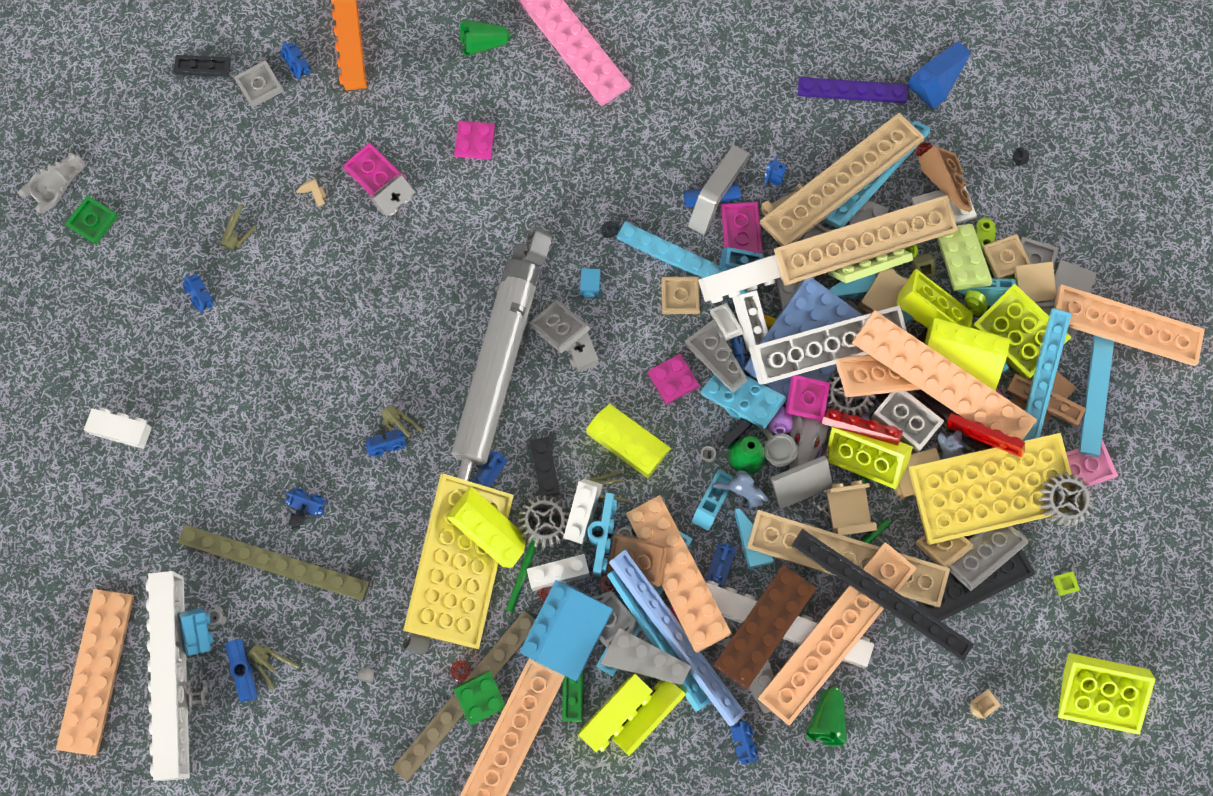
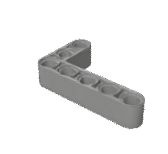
M735 145L732 146L701 190L688 224L689 228L706 235L719 202L745 166L750 156L749 152Z

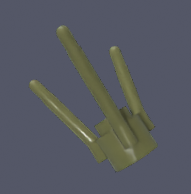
M239 205L236 214L235 211L231 212L225 233L220 242L222 246L230 250H234L235 247L240 248L241 244L256 229L255 225L252 226L240 240H238L239 236L233 233L243 207L242 205Z
M393 405L387 406L381 412V416L384 418L382 422L389 432L393 431L390 424H396L407 437H410L409 432L400 423V417L420 432L424 431L417 423L402 413L399 408L395 409Z
M617 471L587 479L603 485L623 482V479L600 481L618 475L619 472ZM600 494L599 498L605 499L606 495ZM614 497V500L618 502L630 503V499Z
M257 644L249 651L248 657L252 660L251 663L257 668L266 683L274 690L275 686L260 666L264 664L271 672L275 671L267 662L269 659L267 654L297 669L300 666L270 650L267 646L262 647Z

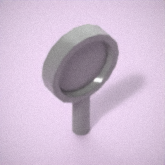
M757 426L768 439L764 447L766 459L777 467L791 464L798 453V447L794 439L783 433L774 435L768 427L762 429Z

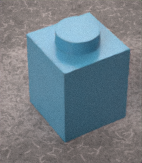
M581 269L580 295L588 299L595 298V296L599 297L600 269Z

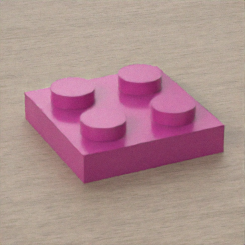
M458 121L455 157L491 160L495 124Z
M681 354L647 371L666 405L700 386Z
M797 375L792 376L785 413L823 421L830 383Z

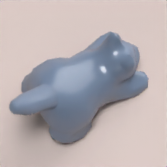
M960 430L955 431L950 436H945L943 433L938 435V442L942 452L938 453L940 460L964 455L962 452L963 444L961 443L962 432Z
M743 470L737 471L728 484L718 482L712 485L713 488L731 490L747 498L749 510L762 506L763 501H769L760 488L754 486V480Z

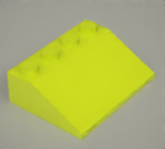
M1014 284L971 328L1011 339L1006 362L1020 376L1030 379L1036 369L1049 316ZM1068 333L1066 334L1064 344L1071 338Z
M934 318L929 324L925 344L996 391L1011 339Z
M1069 653L1063 673L1058 718L1140 735L1155 678L1149 669Z

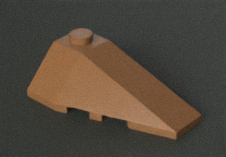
M934 146L920 156L918 160L921 171L945 195H948V198L959 209L971 212L972 206L969 194L964 190L966 182L964 179H961L963 170L956 154Z

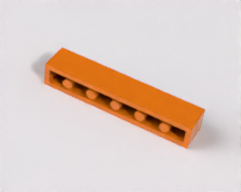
M331 0L332 5L335 7L332 10L333 20H336L334 33L335 36H338V41H335L337 52L340 53V57H337L338 68H341L342 72L339 74L340 84L344 85L345 90L367 88L358 1Z

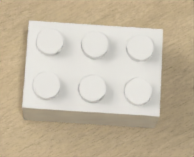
M907 391L891 392L870 418L879 422V424L895 426L902 430L903 435L900 442L912 446L914 454L923 448L944 422L943 419Z

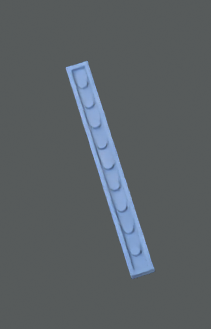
M622 551L609 561L610 565L680 660L691 666L689 672L729 726L734 725L745 714V711L700 651L698 653L694 651L683 627L627 551Z

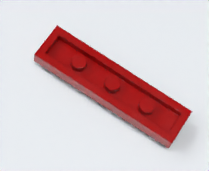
M828 409L822 421V424L897 446L903 435V431L895 426H885L874 420L861 419L857 415L843 414L836 409Z
M951 413L948 418V429L953 431L960 430L963 435L1021 458L1025 453L1026 442H1023L1018 437L1008 436L998 429H990L980 422L970 421L960 415Z

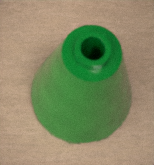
M468 19L461 20L460 42L465 45V49L462 48L464 56L507 45V41H510V31L505 26Z
M753 436L742 437L734 441L728 451V460L731 467L736 472L743 470L747 474H754L760 471L766 462L763 444Z
M828 687L823 690L806 731V737L810 741L816 743V739L823 741L822 745L843 746L844 743H847L844 697L839 688Z

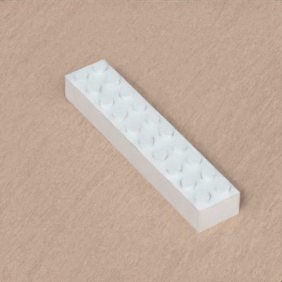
M173 571L149 573L146 580V590L149 591L146 608L149 611L147 630L150 632V640L147 641V649L150 652L148 671L151 672V680L148 682V690L151 693L149 712L152 714V722L149 724V732L152 734L150 754L153 755L150 774L155 781L190 778L186 654L183 652L178 613L185 611L184 577Z

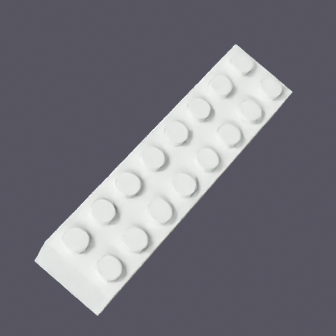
M900 305L876 311L907 332ZM871 313L750 346L749 351L758 384H766L836 364L838 358L868 355V353L854 345L852 341Z

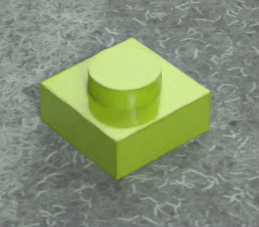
M1074 571L1052 577L1059 596L1080 591Z

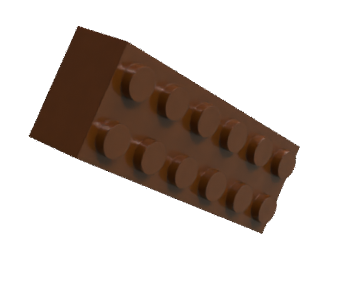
M783 565L713 667L747 690L817 588Z

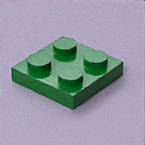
M87 195L65 225L97 245L119 216Z
M490 670L452 688L470 726L503 710L505 707L504 700Z

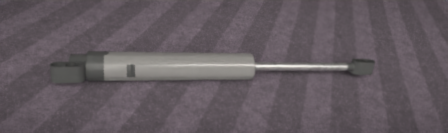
M533 226L530 229L525 244L519 243L515 245L511 259L506 261L451 451L453 457L462 461L457 478L469 481L473 464L484 465L487 463L541 271L538 267L545 262L550 247L552 234L537 226ZM406 632L403 649L424 655L429 647L431 638Z

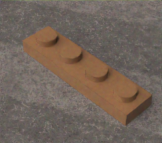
M1014 374L1006 392L1027 402L1032 381ZM1051 391L1046 412L1077 427L1086 408Z

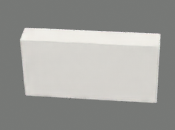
M727 303L710 309V314L716 321L726 341L743 334L742 328Z

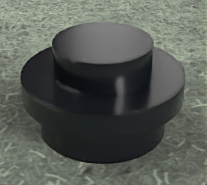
M1022 147L1017 148L1013 153V161L1017 166L1027 164L1029 160L1028 150Z
M613 221L604 223L601 227L603 237L612 238L616 236L619 230L618 224Z
M298 510L296 514H291L289 520L292 530L294 528L299 529L304 514L299 513L300 511Z

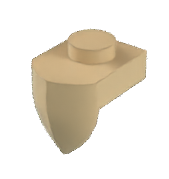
M315 178L302 184L296 191L297 193L312 191L317 205L325 204L323 199L326 197L323 187L318 186Z
M987 689L971 701L970 710L974 716L983 719L1002 705L990 689Z

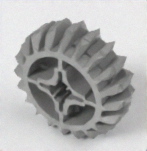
M837 371V377L831 375V381H827L830 383L826 407L833 406L831 410L836 409L843 414H858L860 418L863 417L862 410L868 413V407H873L874 405L870 400H875L876 396L874 394L852 396L848 402L844 388L839 387V389H835L842 383ZM834 395L845 401V407L836 401ZM864 399L860 405L851 408V404L854 401Z
M1065 472L1063 475L1060 473L1055 474V478L1049 477V482H1044L1043 486L1046 489L1039 491L1044 497H1039L1038 500L1044 501L1040 508H1046L1045 516L1051 514L1049 519L1051 522L1056 520L1057 525H1077L1078 521H1085L1084 516L1090 515L1087 509H1093V506L1089 502L1095 499L1089 497V494L1093 493L1092 490L1086 489L1089 483L1082 484L1084 478L1079 477L1077 479L1076 474L1069 475L1068 472ZM1061 484H1069L1075 489L1072 491H1068L1066 488H1063ZM1054 493H1055V495H1056V501H1055V502L1053 501V495H1054ZM1064 496H1069L1067 503H1063L1065 501L1064 498H1066ZM1064 507L1067 511H1070L1072 515H1065L1061 513L1058 509Z
M545 495L542 501H540L539 497H535V503L529 500V506L523 505V511L519 512L521 518L518 519V524L521 525L518 530L521 532L525 531L522 534V538L529 536L528 544L534 540V547H538V544L542 543L543 549L546 547V543L552 548L554 542L560 544V538L565 539L564 532L568 523L567 518L570 515L569 512H565L566 506L559 507L561 504L560 500L554 503V497H551L550 501H547ZM538 509H548V511L541 513ZM554 514H556L560 520L559 528L556 527V523L552 521ZM529 516L537 524L534 531L529 526ZM548 518V522L540 526L541 521ZM544 531H547V532H550V533L553 532V534H550V535H540V533H542V532H544Z

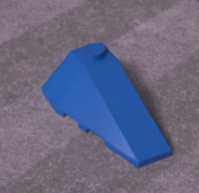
M959 41L914 73L910 78L908 87L934 110L947 98L971 52Z

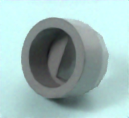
M706 446L701 451V457L706 462H713L717 457V452L712 446ZM709 451H711V459H708Z
M369 667L362 668L358 673L357 680L373 683V670Z

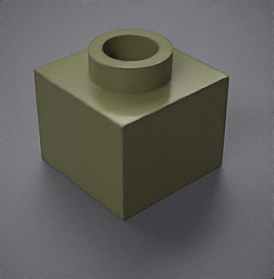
M929 253L913 257L911 261L912 273L917 269L928 278L936 276L935 262Z

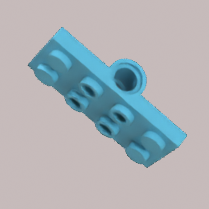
M713 374L701 390V395L724 407L732 417L736 419L742 417L762 429L767 427L786 401L784 395L763 384H758L757 381L746 376L748 382L732 393Z
M606 493L601 522H593L588 527L589 542L592 546L597 547L593 568L594 577L602 578V573L607 571L608 558H605V553L609 554L611 539L608 538V535L613 534L614 519H611V517L616 515L617 500H614V494ZM595 532H601L603 534L601 537L593 536Z

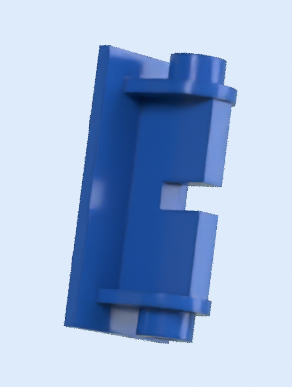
M283 41L280 51L283 60H286L290 71L299 80L302 73H310V65L304 57L300 58L302 53L296 44L292 42L287 44Z
M777 155L774 161L770 160L766 167L767 171L764 176L766 178V186L768 182L777 186L783 182L786 166L777 161Z
M185 274L184 291L190 294L194 308H198L202 314L204 307L209 309L214 306V300L208 290L200 292L206 288L200 276L193 274L188 277Z
M396 429L385 433L386 440H383L382 434L368 438L365 443L370 457L381 456L384 452L390 450L397 451L407 446L404 433Z
M492 450L487 463L480 467L471 482L490 488L508 460L502 457L503 455L498 451Z
M294 488L286 492L289 496H287L285 503L289 507L302 510L305 504V512L315 516L323 515L325 509L322 506L326 505L328 501L324 500L322 496L306 494L305 490L300 488Z
M718 542L705 579L724 586L737 549L728 543L722 544Z
M741 721L740 724L739 722L735 723L730 730L734 743L740 741L742 743L741 746L735 747L738 761H741V765L758 761V749L752 740V726L748 724V721Z

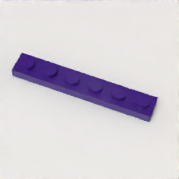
M799 77L797 96L906 104L908 84Z

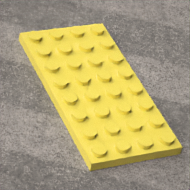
M1061 433L1023 441L1026 443L1025 453L1022 458L1001 449L992 448L909 467L928 545L1050 517L1051 514L1048 516L1044 515L1046 508H1040L1044 501H1039L1038 499L1039 497H1044V495L1039 491L1046 489L1043 484L1044 482H1049V477L1055 478V474L1060 473L1063 475L1065 472H1068L1069 475L1072 474ZM1061 484L1062 487L1066 488L1068 491H1072L1075 489L1069 484ZM1054 493V495H1053V501H1054V502L1056 501V495H1055V493ZM1064 496L1066 498H1064L1065 501L1063 503H1067L1069 496ZM1064 507L1058 509L1063 514L1070 512Z
M441 474L403 631L479 649L498 562L450 522L446 516L470 486L507 519L509 518L514 495L447 474Z

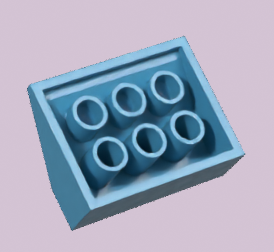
M555 580L519 653L574 681H578L613 612V608L565 582Z

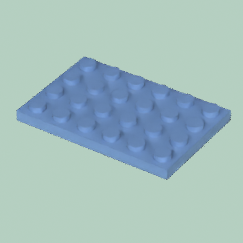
M811 277L801 282L760 344L862 316V314ZM750 357L743 370L757 379L752 358ZM829 365L798 374L797 376L827 382L837 368V365ZM792 376L764 385L784 395L787 401Z

